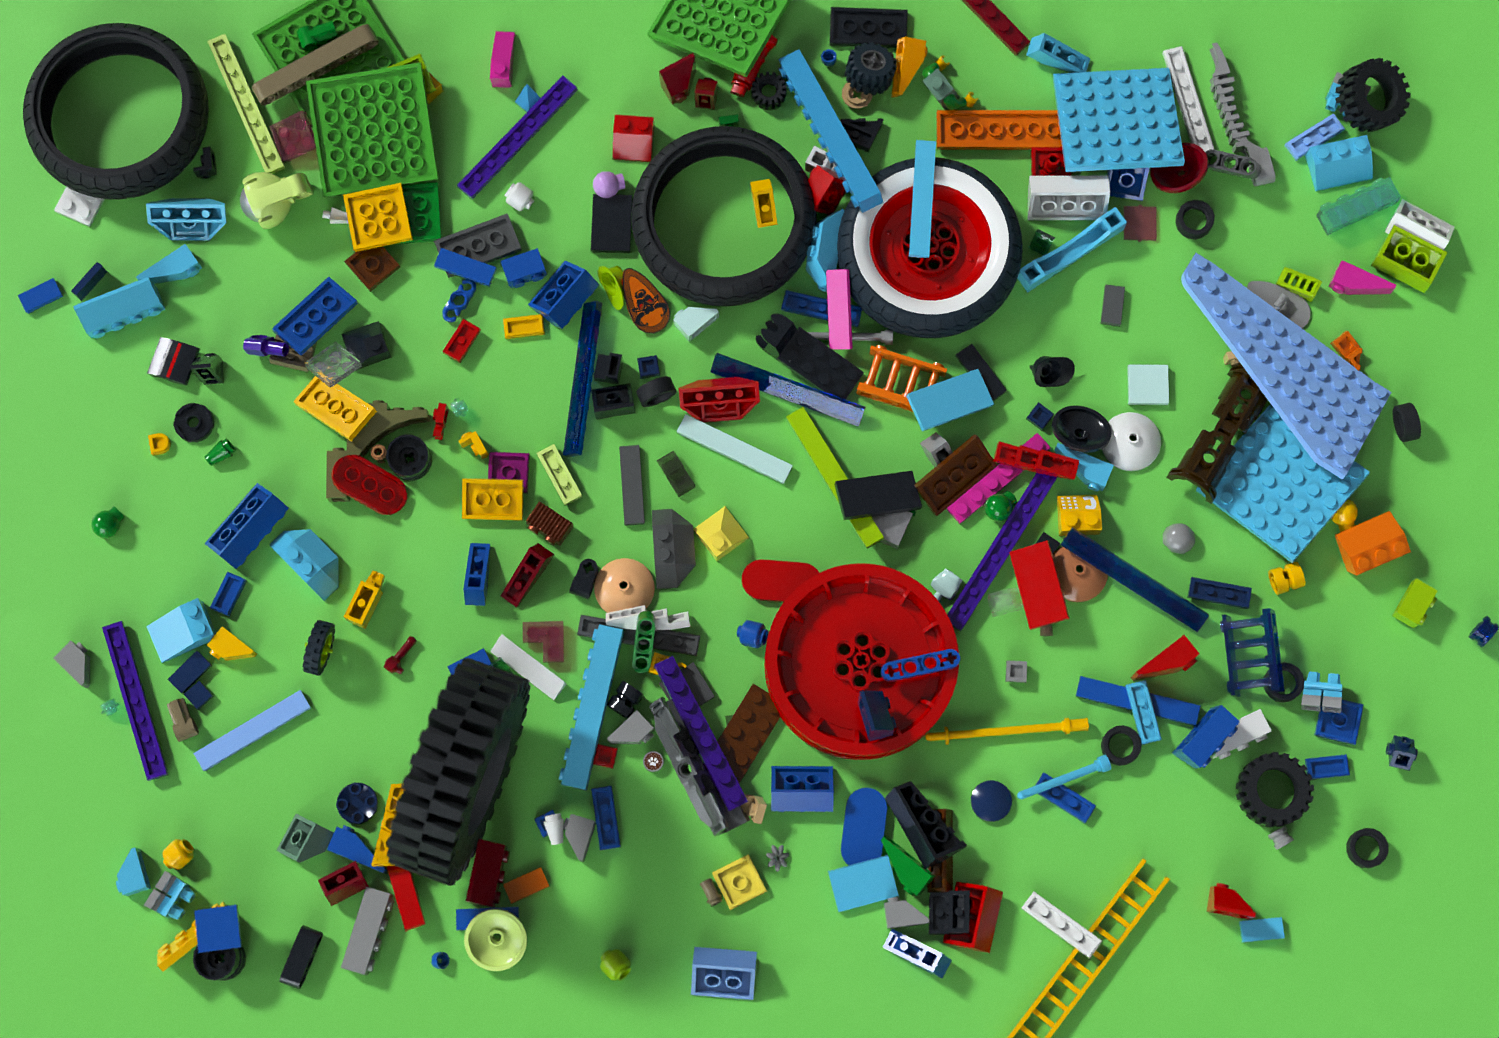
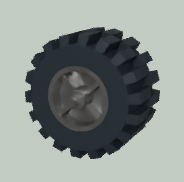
M869 42V44L862 43L861 46L857 45L855 49H852L845 68L846 81L850 83L852 89L856 88L857 92H863L864 95L871 94L872 96L876 95V93L882 94L889 89L896 71L897 61L896 58H893V53L888 52V48H883L880 44L874 45V43Z

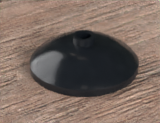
M1064 407L1055 414L1052 421V431L1055 437L1064 446L1074 451L1085 453L1099 451L1109 443L1111 438V427L1108 421L1100 413L1088 407Z

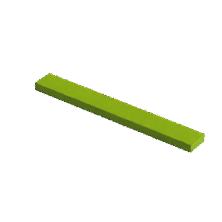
M801 407L786 416L839 503L834 485L835 481L847 480L848 478L804 407ZM872 517L849 520L867 549L884 540V536Z

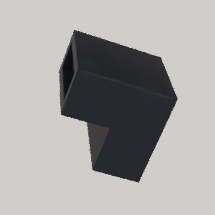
M610 353L609 356L598 354L594 380L619 385L623 366L622 354Z

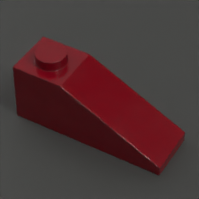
M539 543L530 547L502 592L501 597L515 607H518L545 571L554 554Z

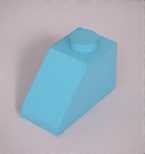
M136 847L130 850L117 874L118 881H116V886L119 893L122 892V895L130 896L151 889L141 849Z

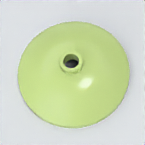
M503 909L485 910L476 915L468 924L464 936L465 949L470 959L479 967L490 971L506 970L514 966L524 955L527 946V933L520 919L511 912ZM499 933L501 938L496 939L493 935Z

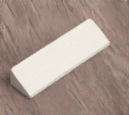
M502 634L490 651L553 700L557 698L567 685L562 679Z

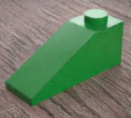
M883 837L881 841L900 882L904 885L903 889L912 896L914 894L916 896L921 895L936 875L928 868L925 869L917 859L890 837Z

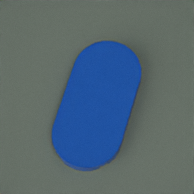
M861 788L854 791L846 803L841 855L848 866L878 858L882 855L883 843L881 839L884 837L887 804L883 795L872 788Z

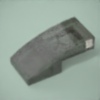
M674 450L657 460L658 465L678 497L695 488L694 482L684 469Z

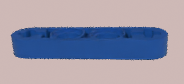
M947 649L891 661L883 665L881 676L885 681L893 682L953 669L959 664L960 655L954 649ZM948 654H951L952 657H956V659L953 661V664H950L949 661H945L942 663L943 667H940V659L938 657L939 655H941V660L946 659L948 657ZM933 658L936 661V667L933 669L927 668L925 660ZM908 662L914 663L916 671L908 673L905 670V664ZM897 664H901V672L903 675L900 676V671L895 672L893 674V677H890L889 674H885L888 667H891L892 670H895L899 668Z

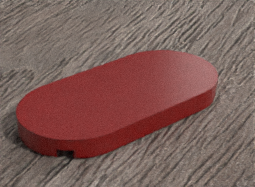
M346 455L337 460L332 468V481L340 492L379 514L392 515L397 513L404 507L407 501L405 485L398 477L359 455Z
M760 559L751 562L745 567L741 582L746 593L753 599L784 602L799 585L818 574L819 571L808 563Z

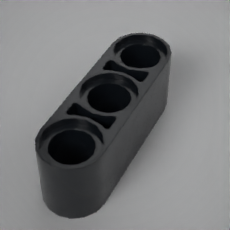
M302 925L281 973V983L296 989L302 987L321 942L323 932Z

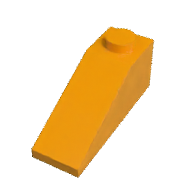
M910 37L898 39L896 50L897 67L893 77L891 97L895 98L903 95L927 55L926 40Z

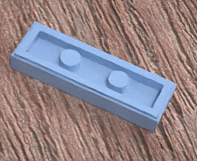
M1333 113L1288 141L1284 146L1296 161L1306 155L1310 147L1324 144L1343 132L1345 128Z

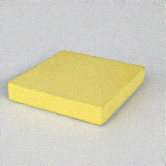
M749 854L712 872L730 910L767 892Z

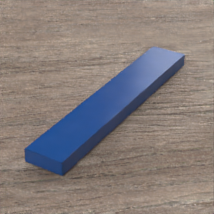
M1080 676L1075 697L1132 710L1126 687ZM1150 693L1156 717L1196 726L1201 705Z

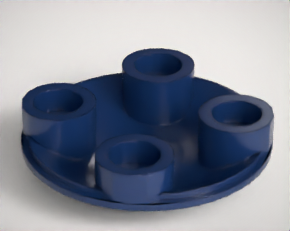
M993 780L984 781L972 792L971 806L977 817L985 821L994 822L1003 819L1009 813L1012 806V797L1008 788L1002 783Z
M352 783L341 790L337 798L336 807L344 820L353 824H361L370 820L376 813L378 798L370 786L364 783Z

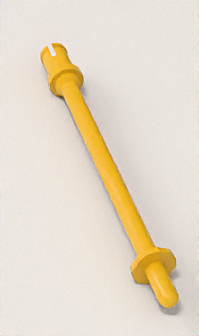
M1064 718V720L1058 723L949 731L946 726L944 727V732L928 733L925 739L927 741L945 740V744L949 745L950 739L1061 730L1065 734H1070L1074 731H1088L1089 724L1088 718L1070 720L1069 718Z

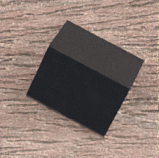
M630 383L591 390L596 420L635 413Z

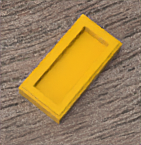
M541 314L503 319L505 339L545 335L544 321Z

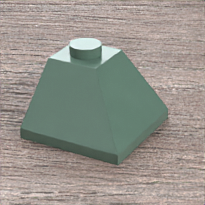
M295 814L276 851L300 863L325 852L334 832Z

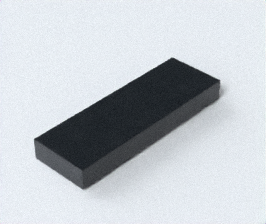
M970 344L956 354L955 357L967 372L979 370L993 401L1007 392L973 344Z

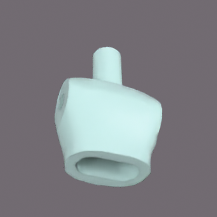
M945 568L931 582L932 588L936 591L934 594L935 598L938 601L942 597L952 600L963 580Z

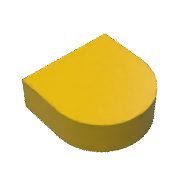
M165 434L148 435L152 456L164 454L170 449L171 441Z

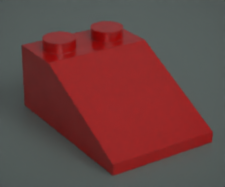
M1183 635L1136 671L1131 679L1135 681L1177 673L1181 669L1185 672L1197 662L1196 657L1200 653L1187 637Z

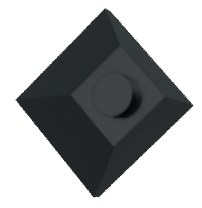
M379 321L342 333L353 370L391 358Z

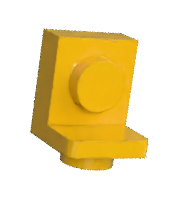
M471 431L461 436L462 439L458 440L462 448L470 445L476 456L480 454L482 459L489 456L476 431L473 433Z

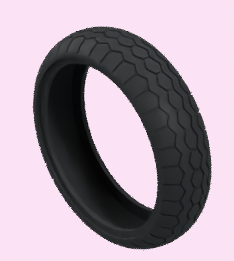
M107 23L91 26L73 33L56 44L35 68L26 88L23 103V121L26 137L35 157L43 168L58 182L71 190L101 199H128L142 196L165 186L175 179L197 154L206 133L209 115L206 87L191 57L167 36L153 29L128 23ZM134 55L153 60L170 70L180 82L182 92L181 113L177 125L168 140L152 155L129 166L102 169L77 163L57 149L51 126L53 108L63 86L80 69L94 61L109 56Z
M716 126L699 129L677 138L664 147L651 160L636 187L632 202L631 218L633 235L638 251L646 266L663 285L674 293L697 303L711 306H736L768 296L782 287L798 271L806 259L807 250L812 242L813 228L816 225V210H814V200L806 173L793 155L782 145L753 130L732 126ZM724 156L746 159L762 166L773 174L782 184L790 198L794 212V222L786 243L775 257L765 265L743 275L713 277L686 268L667 252L654 227L655 211L663 190L680 171L698 161Z

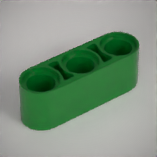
M643 611L637 617L632 667L638 673L647 672L651 666L655 616L649 611ZM647 620L650 621L651 624L645 626L641 624V622ZM645 639L649 641V643L643 645L640 644L639 641ZM643 658L646 662L638 663L637 659Z

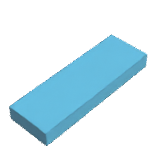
M1146 680L1125 685L1137 732L1141 738V744L1144 745L1162 740Z

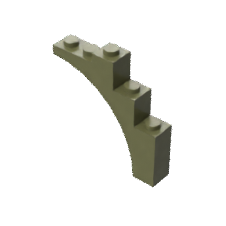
M382 400L368 403L377 412L352 442L347 439V450L344 448H333L332 451H327L326 498L328 501L350 502V497L340 492L332 481L331 472L337 460L346 455H359L364 458L375 444L390 433L412 424L430 422L428 410L423 407H413L412 410L395 407L390 410L388 403Z

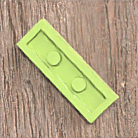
M553 444L538 452L537 456L564 506L581 498L582 494L556 446Z

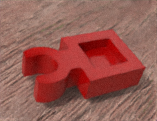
M439 403L438 409L435 408L433 412V420L436 423L433 437L436 440H443L444 428L446 427L449 412L447 404Z

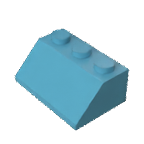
M1367 135L1313 146L1309 148L1305 155L1315 191L1373 178L1372 151Z

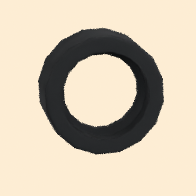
M1191 200L1181 206L1176 215L1175 223L1177 230L1184 237L1200 239L1211 230L1215 216L1209 204L1201 200ZM1188 210H1199L1206 216V224L1202 229L1193 230L1186 226L1183 219Z
M665 376L645 383L638 388L636 393L643 407H651L670 399L676 394V389L671 377Z
M1412 403L1394 406L1393 422L1399 439L1402 442L1419 439L1421 436V423L1415 406Z
M1282 662L1274 665L1266 672L1263 686L1271 699L1285 703L1292 701L1301 694L1304 689L1305 680L1303 673L1298 667L1292 663ZM1278 671H1288L1294 676L1296 685L1291 693L1280 694L1275 691L1272 686V678Z
M1124 725L1115 726L1108 730L1101 742L1103 755L1108 757L1110 763L1118 766L1128 765L1133 762L1140 754L1142 747L1141 738L1138 733L1131 727ZM1121 733L1129 736L1133 741L1131 754L1122 758L1112 754L1109 747L1111 738Z
M1364 828L1354 832L1349 837L1346 844V852L1349 859L1355 865L1361 868H1372L1380 865L1388 855V842L1380 831L1373 828ZM1370 836L1378 842L1379 853L1375 859L1364 860L1357 855L1355 845L1360 837Z

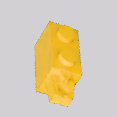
M373 570L365 582H360L344 614V618L348 622L366 629L383 594L381 591L385 579L383 574Z

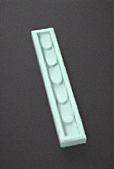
M686 414L677 430L678 434L782 484L785 483L793 465Z

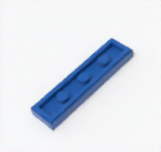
M788 290L785 291L781 311L828 321L827 299ZM851 305L852 326L858 328L862 309L855 305Z

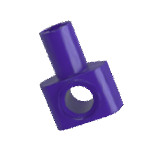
M253 335L244 340L243 349L248 355L264 357L276 355L285 357L288 355L289 345L283 342H275L274 337Z

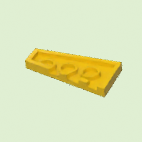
M391 784L371 864L372 867L394 866L388 862L387 851L390 846H387L388 838L392 833V830H390L391 822L398 812L395 810L396 802L404 791L401 788L402 784Z

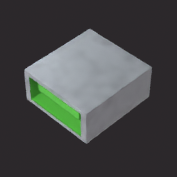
M906 511L871 516L884 536V540L880 542L898 549L913 513Z

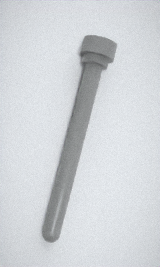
M885 329L881 333H852V341H881L885 345H893V331ZM808 332L818 340H829V332Z

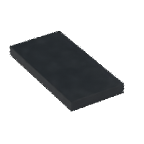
M831 7L829 46L855 47L857 45L861 46L862 43L869 44L871 42L874 45L880 44L883 48H897L898 39L907 37L908 10Z
M913 471L835 481L834 484L844 520L920 510L922 508L918 490L914 486L916 482Z

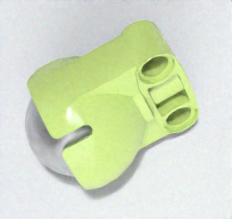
M256 172L242 180L245 187L240 195V205L242 211L249 219L258 222L263 229H271L279 225L286 218L295 200L309 197L314 193L307 175L304 173L279 178L270 173Z

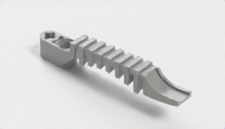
M1212 43L1213 47L1209 51L1215 64V72L1210 80V90L1214 92V101L1217 100L1216 107L1217 110L1220 109L1219 116L1223 118L1222 125L1226 127L1225 133L1226 136H1229V145H1234L1232 148L1233 153L1242 152L1245 157L1254 159L1261 166L1260 176L1251 179L1255 187L1274 183L1275 172L1268 149L1266 147L1260 148L1248 141L1249 130L1241 132V129L1244 127L1243 122L1236 123L1240 118L1239 113L1233 115L1237 108L1236 105H1231L1235 100L1234 96H1231V93L1234 91L1231 84L1235 80L1234 77H1227V74H1230V70L1225 56L1218 43ZM1254 164L1248 166L1249 172L1254 170Z

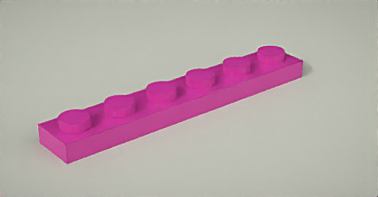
M1038 433L1022 445L1039 451L1041 449L1049 451L1051 448ZM999 464L951 504L947 511L961 524L982 507L991 495L1000 492L1025 470Z

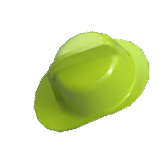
M600 266L598 268L599 281L604 287L613 307L620 310L624 305L622 289L623 271L619 266L612 268Z

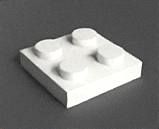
M66 187L54 211L90 227L104 199L87 196Z

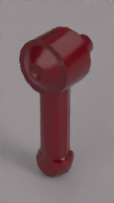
M410 636L395 656L392 655L386 659L384 668L391 674L403 673L404 669L401 667V660L412 646L415 645L417 642L416 638Z

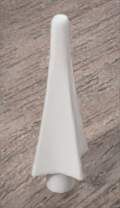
M333 207L331 211H323L322 218L329 219L330 224H349L346 212Z

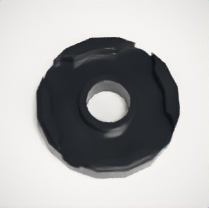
M189 403L182 406L176 412L173 426L176 433L183 440L200 442L211 434L214 428V418L204 405ZM192 418H198L199 420L196 427H189V421Z

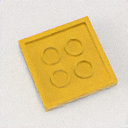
M401 183L343 195L355 252L413 240Z

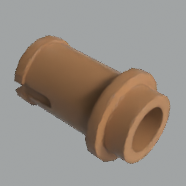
M375 445L371 449L373 459L378 463H384V459L387 461L386 448L382 445Z

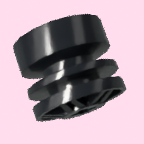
M404 434L396 437L389 444L386 459L389 467L399 478L406 481H415L423 478L429 472L432 465V456L427 445L419 437ZM413 456L414 462H408L406 458Z
M197 945L193 955L196 971L199 975L209 980L226 981L233 979L241 973L246 962V953L243 946L198 953ZM221 955H225V962H220L222 960Z

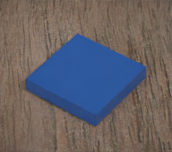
M1322 696L1321 711L1318 713L1314 736L1355 745L1364 705L1342 700V713L1323 712Z
M238 905L194 910L198 953L242 947Z

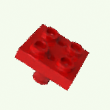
M1031 147V176H1071V172H1065L1062 147Z

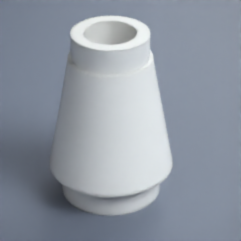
M561 814L545 816L544 825L551 845L564 843V818L561 817Z

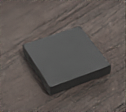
M694 662L689 664L686 669H681L699 707L715 698ZM661 681L659 685L662 688L665 695L667 696L668 700H670L671 698Z

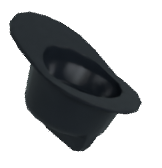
M1042 356L1033 365H1030V369L1032 370L1035 383L1039 387H1058L1065 385L1071 380L1075 372V365L1067 357Z

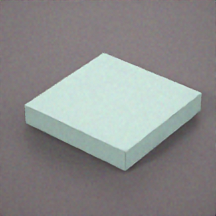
M1168 365L1127 366L1128 405L1169 404Z

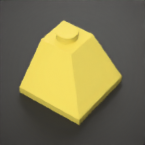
M726 506L693 529L716 561L749 539Z

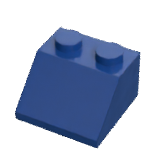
M1149 168L1107 170L1106 175L1109 178L1110 196L1143 201Z

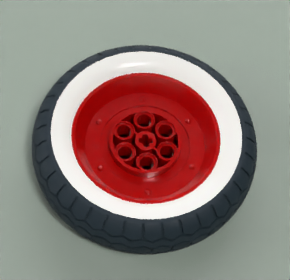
M935 157L930 245L933 247L930 249L929 258H919L920 261L918 263L911 262V257H909L910 244L906 240L910 238L915 158L890 165L872 176L881 192L882 204L862 213L859 207L855 208L852 201H849L842 216L838 232L837 251L839 269H849L850 295L869 317L882 326L897 333L917 338H942L957 335L987 320L1001 307L1011 293L1018 278L1022 262L1023 243L1021 228L1010 201L991 179L964 163ZM946 232L949 234V237L942 238L939 234ZM949 250L953 255L948 257L943 252ZM936 263L939 267L931 269L929 264Z

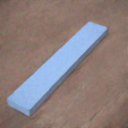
M299 690L193 754L202 770L206 771L311 709V706L303 692Z

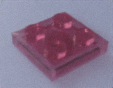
M303 110L269 126L282 162L287 163L316 148L313 130L307 114Z

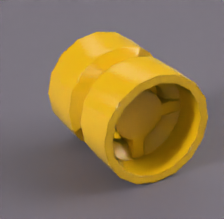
M1298 562L1287 564L1284 566V569L1277 567L1268 571L1270 584L1276 595L1286 593L1290 588L1295 590L1305 586L1304 573Z

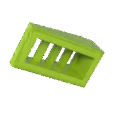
M1284 267L1275 285L1281 286L1312 302L1322 281ZM1288 274L1291 277L1288 283H1285L1284 280ZM1294 278L1298 279L1295 286L1291 285ZM1301 282L1305 283L1303 289L1299 288ZM1309 285L1312 286L1310 292L1306 291Z

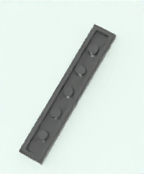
M581 615L577 635L592 638L594 629H598L599 624L609 625H606V619ZM614 627L624 630L623 644L634 645L636 630ZM655 630L653 649L697 656L700 635L671 630ZM642 639L639 643L645 645L649 641Z

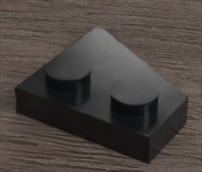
M866 118L840 120L853 145L868 153L884 121L882 118H877V121H866Z

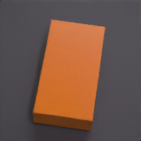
M541 867L503 884L511 904L550 887Z

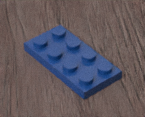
M328 277L279 321L272 330L302 356L358 303L354 297Z

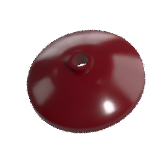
M1182 143L1185 160L1184 166L1150 168V176L1154 185L1163 192L1181 193L1199 184L1205 177L1209 166L1208 157L1200 146L1193 143Z

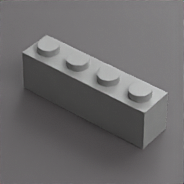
M366 887L341 968L368 975L369 972L373 971L376 961L373 959L375 951H379L382 940L379 938L381 932L386 930L388 924L386 916L394 905L392 894Z

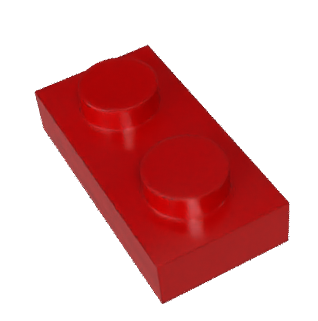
M463 319L442 351L443 354L461 363L481 329Z

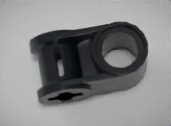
M585 559L581 562L569 593L589 600L599 571L594 560ZM589 565H592L594 571H589V573H586L584 567H589Z

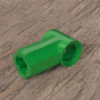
M333 21L315 27L303 26L297 30L303 51H312L318 48L321 43L339 38Z

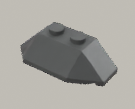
M673 509L652 510L657 589L678 588L696 566L693 525Z

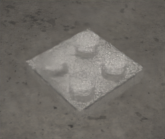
M334 342L305 362L306 368L330 388L362 367L361 362L337 342Z

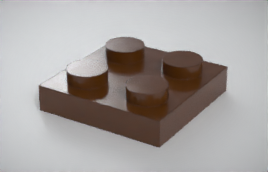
M383 246L355 252L344 261L370 292L400 268V265Z

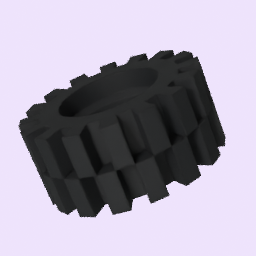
M768 71L766 75L761 73L759 78L755 77V82H752L751 87L754 103L756 105L759 104L760 108L764 106L765 110H769V107H772L773 110L776 105L780 107L781 102L783 103L786 97V85L784 79L782 80V76H776L775 72L771 75ZM765 85H773L777 91L774 96L766 97L761 92L762 88Z

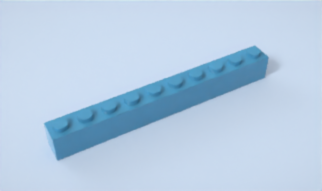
M798 49L778 59L781 66L778 68L782 78H787L786 85L790 92L794 91V99L798 107L802 105V113L806 121L810 119V128L814 135L818 134L820 137L818 142L822 149L826 148V156L830 164L834 162L836 166L834 170L837 177L843 178L842 185L845 191L852 194L850 199L854 207H859L863 213L882 204L883 199L880 190L801 51Z

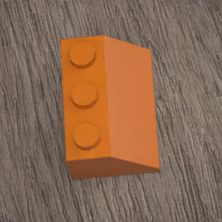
M1390 511L1334 535L1346 570L1356 576L1411 552L1405 533Z

